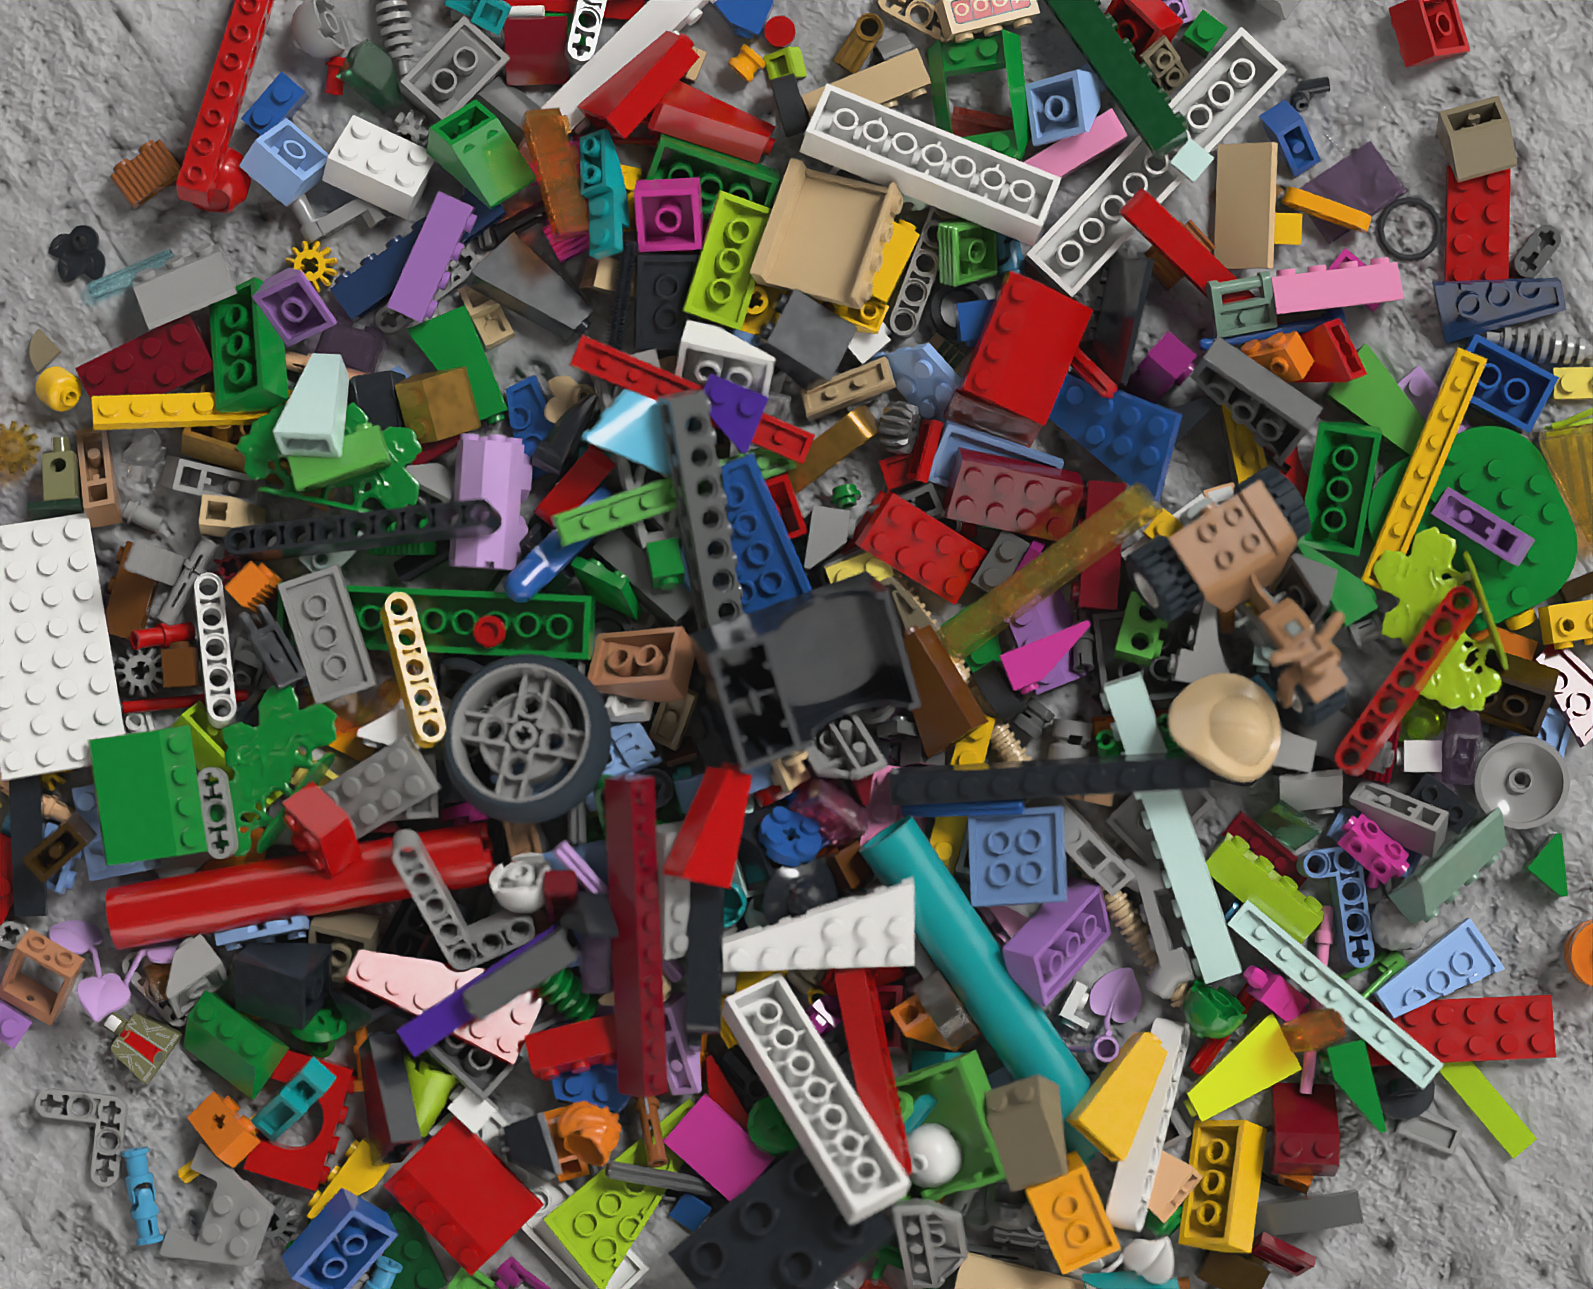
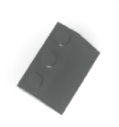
M448 1034L426 1049L429 1054L481 1102L497 1088L523 1059L518 1055L515 1064L511 1066L451 1034Z

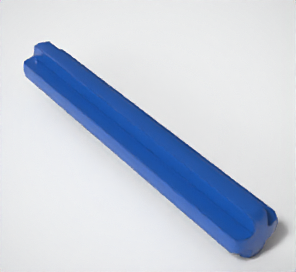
M1024 799L901 805L903 817L909 815L912 817L1021 815L1025 809Z

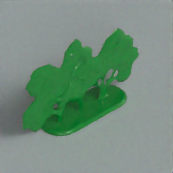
M354 402L346 407L344 436L355 433L354 427L368 423V416ZM287 403L276 406L268 415L260 416L256 421L252 422L250 434L240 437V441L236 445V448L245 456L243 470L249 478L259 480L274 473L285 485L280 490L259 487L256 490L259 492L353 513L373 511L361 508L362 502L370 497L378 499L385 509L406 507L407 504L415 505L417 503L420 483L405 469V465L415 460L416 456L422 452V447L416 440V433L410 428L389 426L386 430L382 431L393 464L322 487L319 498L298 494L292 472L288 476V470H281L279 458L284 457L288 460V455H282L273 431ZM269 461L274 462L275 470L269 468ZM370 482L372 484L371 489L363 492L366 483ZM344 486L351 487L354 497L353 506L329 501L330 490Z
M271 686L266 690L258 705L259 726L251 727L243 722H238L222 728L224 743L228 745V749L225 752L226 765L234 770V777L229 781L239 843L238 850L234 854L235 857L245 856L250 851L252 844L251 831L267 826L256 846L257 853L261 854L278 839L287 827L283 819L286 816L283 807L275 818L266 814L265 801L270 793L281 791L289 798L312 781L318 785L335 758V754L330 752L322 756L314 764L312 752L317 747L329 745L337 739L336 727L334 725L337 714L322 703L311 705L302 710L298 709V698L291 686L281 691H277L275 686ZM299 747L305 749V757L298 752ZM295 767L308 769L309 772L295 791L289 788L292 770ZM210 781L206 784L207 786H212L214 796H207L208 800L222 799V794L215 795L214 785L218 784L219 781ZM256 802L261 804L262 811L255 809ZM215 804L210 809V817L215 822L222 821L225 816V810L220 804ZM249 812L260 816L259 820L254 818L252 820L253 823L243 822L240 818L243 813ZM227 825L224 827H212L213 832L220 831L221 841L216 842V847L224 851V848L229 846V841L222 839L221 830H227ZM240 827H247V832L241 833Z

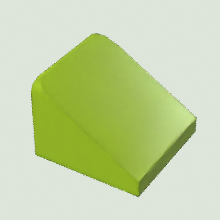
M786 47L763 56L769 80L789 74H794L796 80L807 77L805 63L799 47Z

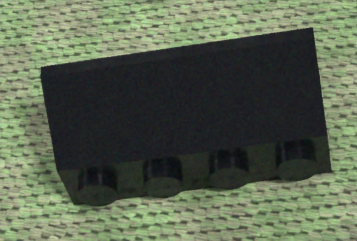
M431 898L428 901L431 903L439 902L441 899ZM403 899L376 952L449 963L415 899ZM454 900L467 926H469L475 912ZM452 923L442 925L445 928L454 926ZM398 1007L390 1012L409 1021L415 1018L412 1014Z

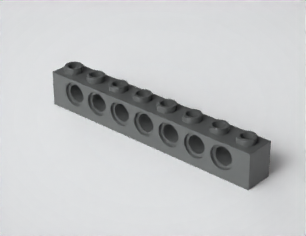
M691 389L657 398L698 631L745 615V613L742 611L741 605L743 590L741 584L737 581L735 570L738 566V561L730 541L732 527L726 518L725 512L727 497L721 488L719 478L722 468L720 461L716 458L714 448L716 434L710 425L709 419L711 404L705 395V391ZM691 417L693 427L691 431L687 432L685 427L686 421ZM694 449H697L699 453L698 459L695 463H692L691 454ZM700 480H703L704 489L698 495L696 486ZM708 511L709 520L703 525L702 515ZM713 542L715 546L714 552L708 556L707 547ZM716 573H719L720 581L714 587L712 583L713 577ZM724 603L725 612L719 618L718 608Z

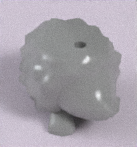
M1381 899L1370 914L1373 941L1379 943L1382 948L1392 951L1418 949L1424 943L1426 934L1439 925L1436 917L1427 923L1421 920L1411 925L1391 899Z

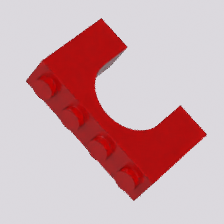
M289 1048L273 1071L272 1079L286 1083L312 1057L316 1058L337 1077L328 1090L318 1099L324 1115L322 1129L313 1142L296 1147L258 1137L261 1142L248 1154L244 1169L317 1191L320 1184L326 1185L331 1167L326 1166L329 1155L336 1154L340 1137L335 1135L338 1125H344L350 1107L345 1106L348 1094H354V1081L358 1079V1076H354L355 1067L325 1058H318L309 1053Z

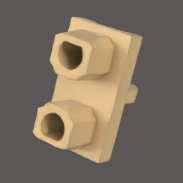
M806 749L771 761L773 769L770 776L774 785L781 786L784 792L793 790L798 784L811 778L803 761L809 756Z

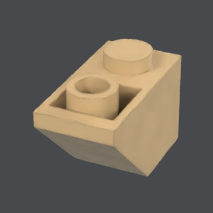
M202 494L199 518L200 533L205 536L225 537L226 533L235 527L265 524L267 509L235 497Z

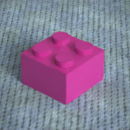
M700 177L637 180L634 197L639 252L702 249L704 226Z

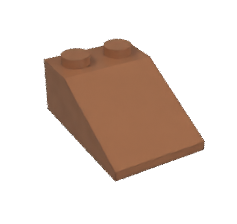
M682 626L598 634L587 678L593 683L598 692L652 702L685 700L695 660L690 637Z

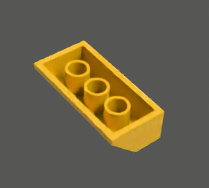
M1247 1120L1194 1121L1189 1165L1195 1168L1203 1178L1184 1200L1178 1244L1226 1253H1251L1267 1135L1266 1128Z

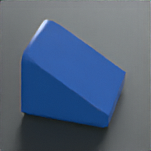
M684 1192L669 1216L694 1232L709 1214L712 1206L694 1193Z

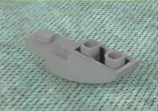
M1063 796L1029 798L1025 802L1028 808L1064 807L1065 851L1092 879L1095 878L1112 897L1136 876L1135 872L1092 829L1089 822Z

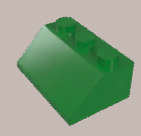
M205 990L187 1018L184 1048L253 1100L290 1048L245 1013L236 1011L235 1006L224 997Z

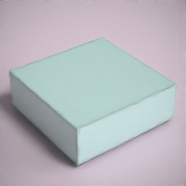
M1190 138L1169 164L1194 183L1213 161L1214 157Z

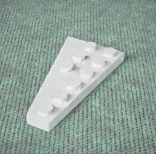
M913 877L902 880L903 884L890 888L883 886L874 889L875 893L859 898L852 896L808 910L806 915L791 919L789 916L780 919L778 924L761 928L758 926L722 938L723 972L914 966Z

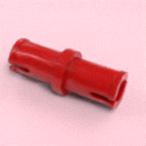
M190 621L174 625L160 623L154 628L133 630L130 633V643L134 650L154 646L168 648L169 643L190 642L195 639V628Z

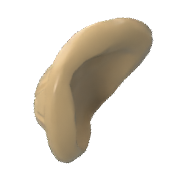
M1231 673L1210 674L1188 685L1174 699L1171 705L1168 722L1172 737L1187 753L1216 773L1234 781L1249 782L1264 775L1274 763L1281 738L1279 716L1271 697L1253 681Z

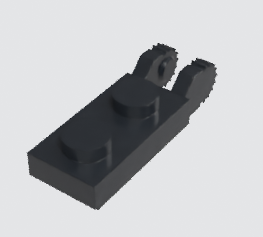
M263 603L256 606L257 616L264 626L257 630L247 612L238 615L240 624L246 635H248V640L277 691H281L306 679V671L279 623L274 621Z

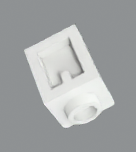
M1074 979L1057 1013L1063 1016L1061 1023L1078 1031L1080 1026L1087 1029L1090 1024L1074 1015L1076 1009L1081 1011L1084 1008L1089 994L1085 993L1088 987Z

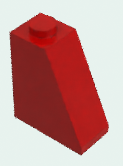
M1341 318L1325 322L1300 336L1314 362L1303 379L1293 382H1349L1367 375Z

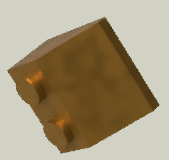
M466 366L412 375L395 384L405 426L414 430L417 435L416 440L420 444L439 441L481 427Z

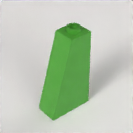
M1364 343L1357 350V353L1367 375L1349 382H1333L1324 397L1360 424L1380 427L1382 431L1381 440L1404 457L1412 455L1426 421L1372 349Z

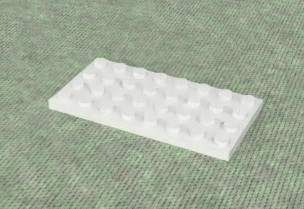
M86 513L0 526V771L2 781L90 767L91 761L87 740L123 735L125 732L89 518H87Z

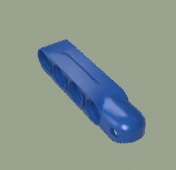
M604 484L581 506L614 496L615 494ZM555 529L510 572L504 581L505 593L513 601L519 603L529 601L594 541L598 535L561 547Z

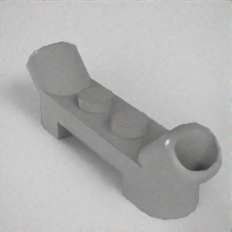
M1128 858L1124 862L1135 872L1136 876L1125 886L1141 894L1143 904L1139 905L1140 913L1144 923H1149L1152 933L1147 935L1149 946L1153 953L1157 952L1159 959L1146 982V986L1154 994L1163 999H1169L1179 983L1194 980L1188 952L1182 947L1173 948L1159 896L1171 893L1170 888L1167 889L1161 873L1164 868L1160 860L1144 865L1133 858Z

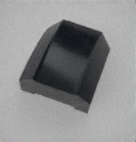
M392 370L353 376L349 380L347 406L354 402L368 416V423L371 422L372 426L379 425L382 431L386 430L389 426L406 428L395 389V384L406 379V376Z

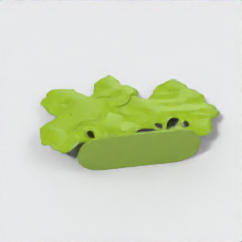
M1432 527L1415 535L1410 556H1406L1400 551L1385 550L1380 560L1376 561L1373 567L1374 574L1382 590L1390 592L1393 596L1400 599L1397 607L1386 612L1381 634L1392 639L1401 638L1403 644L1410 647L1446 594L1452 588L1461 586L1464 581L1470 580L1475 597L1479 603L1477 614H1482L1489 635L1481 641H1476L1467 636L1464 631L1420 694L1430 700H1438L1441 705L1447 706L1450 709L1464 705L1469 711L1483 710L1485 698L1490 694L1498 692L1501 685L1500 675L1494 669L1484 665L1488 649L1492 648L1495 650L1503 669L1509 670L1508 662L1468 552H1463V561L1467 572L1460 573L1453 569L1451 560L1457 548L1456 540L1447 534H1440L1437 527ZM1449 573L1452 578L1443 580L1441 576L1442 574ZM1460 598L1456 600L1455 609L1462 610L1467 607ZM1448 622L1440 624L1436 634L1439 636L1448 634L1451 630V624ZM1468 641L1473 643V646L1467 648L1463 643ZM1428 648V650H1429V652H1430V655H1429L1427 661H1428V660L1432 657V655H1433V650L1430 649V648ZM1478 649L1479 652L1475 653L1478 659L1471 667H1467L1465 665L1466 657L1470 652ZM1481 665L1482 672L1480 674H1476L1474 671L1476 670L1477 666Z

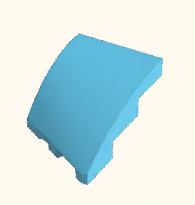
M624 389L615 399L613 405L600 415L602 420L591 431H585L581 439L632 462L639 463L660 474L669 476L670 466L659 403ZM691 417L686 421V431L689 426Z

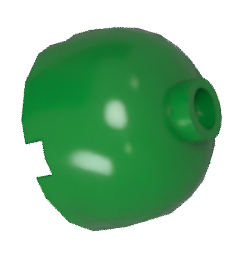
M1198 978L1188 989L1183 1002V1013L1185 1019L1190 1024L1189 1029L1200 1038L1206 1036L1213 1039H1223L1234 1033L1247 1018V1014L1242 1015L1245 1008L1232 993L1221 985L1216 990L1208 986L1210 983L1205 984L1204 978Z

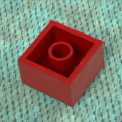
M313 781L282 802L286 814L283 819L292 831L293 835L290 839L299 852L305 851L308 853L311 862L318 870L323 868L333 877L362 856L349 815Z

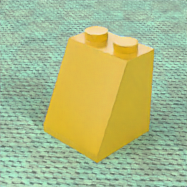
M901 219L898 223L894 221L892 223L893 234L891 240L888 243L885 242L882 251V266L878 272L875 271L872 279L873 290L870 299L885 305L888 304L920 236L915 231L916 226Z

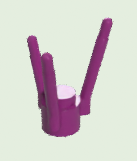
M513 1256L508 1258L494 1273L499 1278L495 1283L499 1289H508L510 1286L513 1289H517L524 1281L534 1289H551L527 1271Z

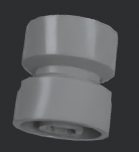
M1053 718L1051 736L1055 739V742L1050 744L1048 759L1089 757L1090 750L1086 747V743L1091 741L1093 723ZM1070 735H1073V744H1067Z

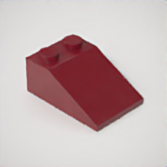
M1277 1082L1271 1085L1272 1174L1335 1177L1340 1166V1133L1335 1085L1313 1084L1312 1094L1299 1093L1300 1083Z

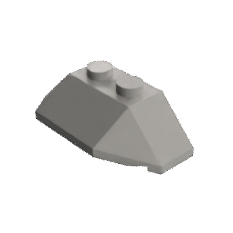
M856 712L841 716L823 726L814 735L813 741L815 745L806 748L809 754L806 759L817 777L860 779L888 767L886 760Z
M930 1199L899 1200L894 1205L893 1212L908 1289L939 1288L945 1282V1278L951 1275L968 1258L962 1215Z

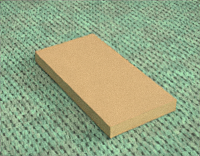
M1278 143L1218 144L1214 240L1216 248L1214 249V257L1228 270L1273 269Z

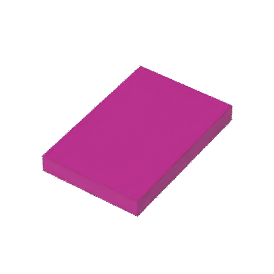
M706 1093L663 1141L729 1201H732L749 1187L776 1157L758 1150L751 1142L748 1131Z

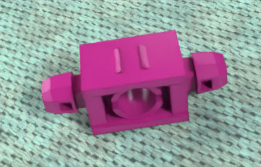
M1249 966L1243 976L1249 984L1245 990L1248 994L1287 1024L1291 1025L1293 1022L1299 1025L1307 1024L1309 1010L1305 1006L1310 1000L1279 974H1274L1265 966L1262 969L1256 966Z

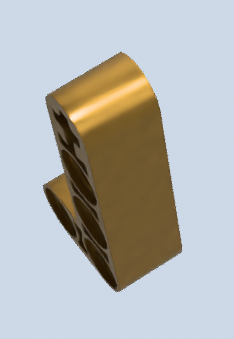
M864 404L851 411L813 440L804 464L801 465L794 462L795 469L765 478L764 480L766 481L788 473L797 495L854 450L878 435L880 424Z

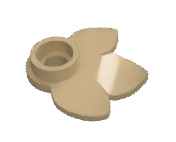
M563 375L551 378L547 384L554 397L549 399L545 405L544 417L549 422L556 424L570 407L580 401V395L582 398L590 393L596 395L595 389L587 384H577L570 376Z

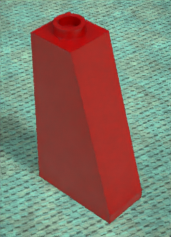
M665 31L585 98L577 108L596 129H606L609 131V134L626 139L700 58L693 49L695 46L693 41L683 33L676 34Z
M678 81L656 105L647 127L651 130L758 164L763 154L766 156L770 155L776 139L772 138L776 126L681 81Z
M722 763L721 768H707L665 863L662 875L731 888L752 780L751 774L740 772L738 765Z

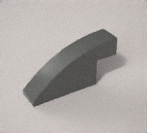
M1351 1189L1329 1194L1314 1191L1307 1193V1195L1298 1194L1259 1201L1253 1238L1262 1232L1276 1236L1364 1223L1358 1191Z

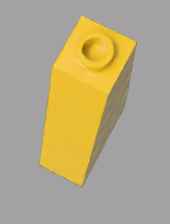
M1135 1032L1131 1034L1119 1050L1117 1057L1108 1064L1066 1119L1110 1161H1124L1128 1156L1168 1054L1160 1046L1162 1044L1161 1040L1151 1032Z

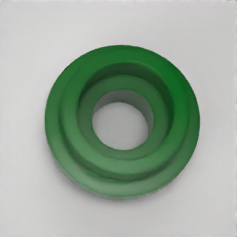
M843 484L832 489L833 496H831L830 500L831 504L838 505L840 509H847L856 506L857 501L862 498L861 491L857 490L856 484Z

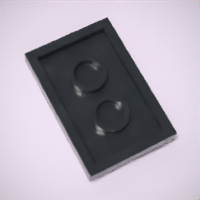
M635 254L633 348L635 350L680 349L687 320L698 322L697 317L682 310L699 255Z

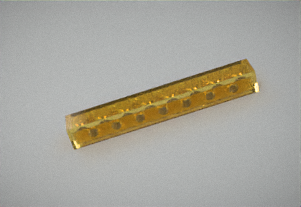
M1137 482L935 633L952 658L963 660L1164 510L1147 486Z

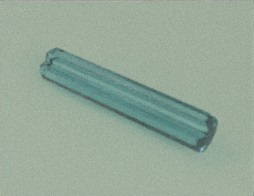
M165 250L88 283V291L93 299L104 297L132 285V279L136 278L138 272L153 267L155 270L165 266V262L175 257L171 250Z

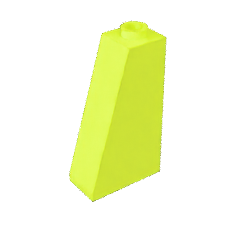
M1271 1012L1264 1014L1206 1070L1204 1075L1200 1076L1184 1091L1188 1099L1184 1100L1183 1103L1192 1118L1197 1116L1203 1122L1302 1070L1274 1014Z

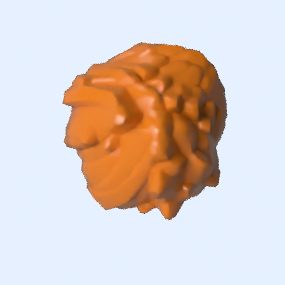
M587 1101L575 1102L567 1107L561 1114L557 1127L558 1135L563 1137L562 1143L567 1151L573 1153L581 1163L599 1167L607 1163L610 1153L617 1146L620 1138L619 1132L622 1129L621 1124L618 1122L619 1114L609 1113L607 1106L600 1109L597 1105Z

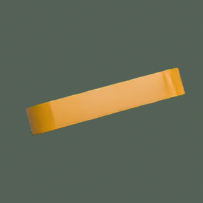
M1287 187L1281 201L1290 208L1360 233H1367L1372 217L1367 213L1295 187Z

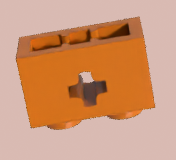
M213 1091L187 1119L214 1154L234 1168L261 1141L253 1132L256 1129L255 1125L246 1116H240L238 1113L241 1108L237 1102L229 1095L223 1098Z

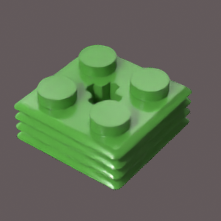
M962 217L939 224L937 231V240L939 241L937 268L940 272L941 284L944 283L945 285L949 284V286L957 287L997 275L996 231Z

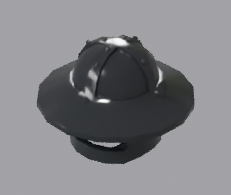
M814 859L810 863L808 861L801 862L800 866L796 867L782 864L776 869L765 886L762 901L764 917L769 926L778 924L780 919L789 916L791 919L806 915L808 910L838 901L839 893L836 878L829 867Z

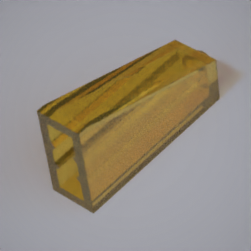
M1593 423L1540 431V448L1587 542H1593Z

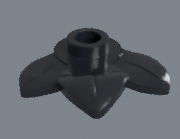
M80 225L75 227L70 233L59 234L52 240L48 253L59 258L58 273L64 283L76 280L83 272L95 282H99L103 277L106 258L98 248L99 236L94 228L88 225ZM81 235L86 238V245L84 247L79 243Z

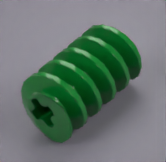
M564 967L532 987V989L539 987L538 994L541 997L548 995L546 1002L550 1005L556 1003L555 1010L557 1012L564 1011L563 1017L566 1020L573 1019L572 1024L589 1020L599 1003L598 994L591 991L587 984L582 983L578 976L573 975V971L568 967Z

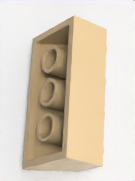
M968 1252V1258L957 1269L952 1289H1084V1284L1080 1280Z

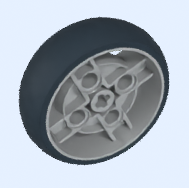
M513 655L494 661L481 668L458 690L451 701L444 720L446 730L442 737V753L445 766L454 786L466 801L477 810L506 822L519 824L544 822L572 810L596 787L604 773L610 755L611 724L608 711L600 693L593 683L579 670L563 661L544 655ZM521 682L519 693L511 694L501 699L487 714L479 713L484 704L496 693L510 685ZM558 685L566 688L580 703L586 720V732L573 730L566 711L554 700ZM534 702H540L539 710L534 714H528V707ZM494 728H503L499 738L490 739L491 731ZM529 733L532 736L531 740L527 739L523 743L521 737H527ZM557 738H563L562 747L556 751H551V743ZM468 745L481 747L484 761L489 769L499 777L495 793L484 787L474 775L469 762ZM519 763H525L524 772L521 775L514 776V767ZM566 763L575 765L570 774L557 786L540 795L531 797L534 785L553 778L562 770Z

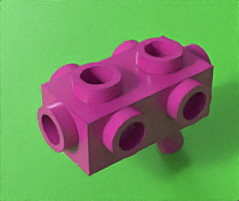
M1363 813L1357 818L1353 815L1350 816L1340 828L1344 833L1337 844L1369 871L1366 881L1368 887L1377 888L1380 881L1385 885L1393 876L1399 879L1409 868L1410 865L1406 862V859L1410 854L1403 849L1402 845L1385 834L1375 822L1371 821Z

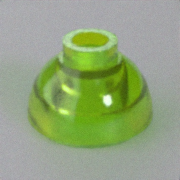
M1418 699L1414 701L1403 717V726L1408 735L1414 740H1433L1444 731L1446 717L1437 704L1429 700Z

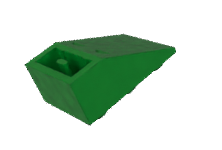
M476 99L429 128L426 153L489 209H492L537 179L499 119Z

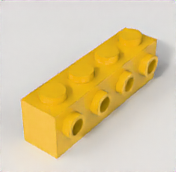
M1593 600L1538 608L1543 645L1554 644L1556 650L1574 647V640L1584 639V645L1593 644Z

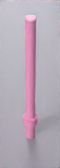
M1322 906V910L1325 913L1319 930H1316L1314 942L1317 943L1316 958L1326 966L1328 965L1330 945H1333L1335 932H1332L1334 907ZM1312 996L1299 1093L1312 1094L1323 1006Z

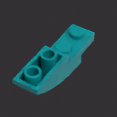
M602 129L580 137L581 195L589 199L590 256L596 260L622 252V230L630 227L627 194L620 162L609 131Z

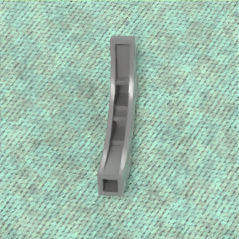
M1204 597L1201 603L1193 607V613H1197L1195 626H1189L1186 644H1191L1190 650L1180 648L1177 649L1176 654L1170 655L1167 672L1172 673L1171 680L1191 684L1210 674L1229 673L1218 642L1217 607L1206 601ZM1280 727V746L1272 765L1311 773L1317 741L1294 735Z

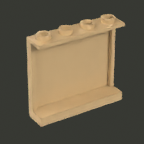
M790 158L750 274L756 283L788 292L797 289L808 297L862 310L865 300L868 301L871 297L873 290L872 279L875 271L878 272L882 266V251L885 242L888 243L891 240L893 234L892 223L895 214H899L903 206V196L899 188L893 182L887 188L808 169L803 161Z

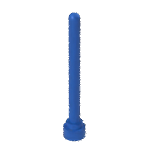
M1341 307L1327 309L1326 313H1322L1321 317L1279 324L1276 328L1222 337V339L1232 346L1241 345L1253 339L1258 341L1268 339L1279 332L1284 334L1297 331L1298 334L1309 332L1325 322L1341 318L1346 329V318ZM1216 337L1201 339L1198 344L1199 348L1202 351H1207Z

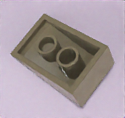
M1037 1074L985 1092L987 1122L1010 1189L1015 1192L1068 1175L1059 1085Z

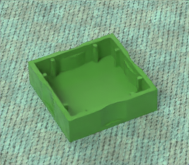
M976 1050L895 1077L897 1091L908 1093L914 1100V1103L920 1096L929 1093L938 1100V1104L921 1125L937 1123L947 1127L952 1131L949 1134L954 1137L955 1141L959 1140L963 1151L961 1170L951 1181L936 1188H923L910 1181L905 1197L900 1200L930 1199L938 1201L949 1193L971 1190L1006 1178L987 1122L985 1092L990 1091L991 1087Z

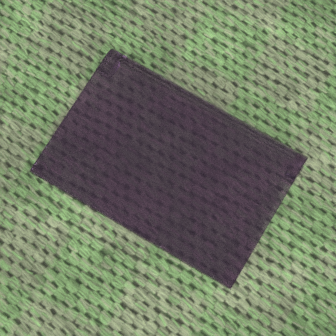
M1371 140L1299 188L1362 211L1370 216H1373L1407 193L1403 184L1399 183ZM1308 214L1329 245L1351 231V229Z

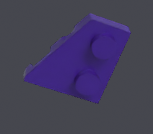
M710 373L703 388L711 404L709 416L721 432L726 434L737 447V450L741 454L746 455L769 397Z

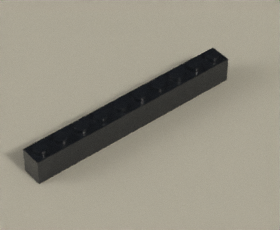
M1186 751L892 768L889 774L891 806L1211 788L1210 768L1203 765Z

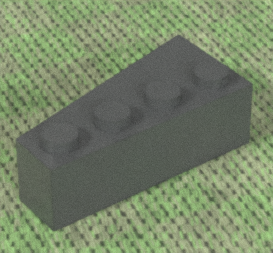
M1219 336L1206 351L1190 376L1218 405L1224 404L1231 411V418L1239 426L1244 424L1255 435L1253 440L1261 448L1266 446L1275 455L1273 460L1280 467L1310 430L1323 408Z

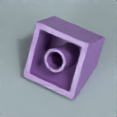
M289 267L267 278L252 296L287 347L324 331L337 323L306 276L297 269Z

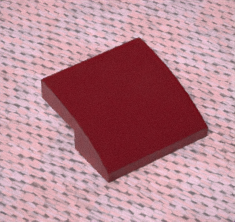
M567 16L508 17L504 23L505 53L510 57L506 64L507 85L566 84L570 80L569 61L565 56V45L568 37Z

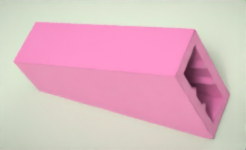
M1111 108L1095 118L1089 132L1061 139L1023 163L1058 176L1062 180L1123 145L1128 135Z

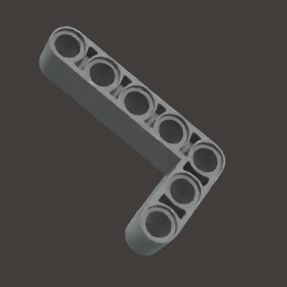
M401 830L394 835L392 839L394 863L453 968L457 970L470 969L524 945L533 938L534 925L532 913H518L504 909L467 926L417 833L412 830ZM404 847L413 848L410 852L400 851ZM420 872L427 874L425 877L421 878L414 876L415 874ZM431 898L441 899L439 902L431 903L428 901ZM518 922L525 923V925L521 927L513 926L515 923ZM446 923L454 924V926L449 928L442 927ZM489 935L497 936L492 940L484 939L486 936ZM460 948L468 949L466 952H456Z

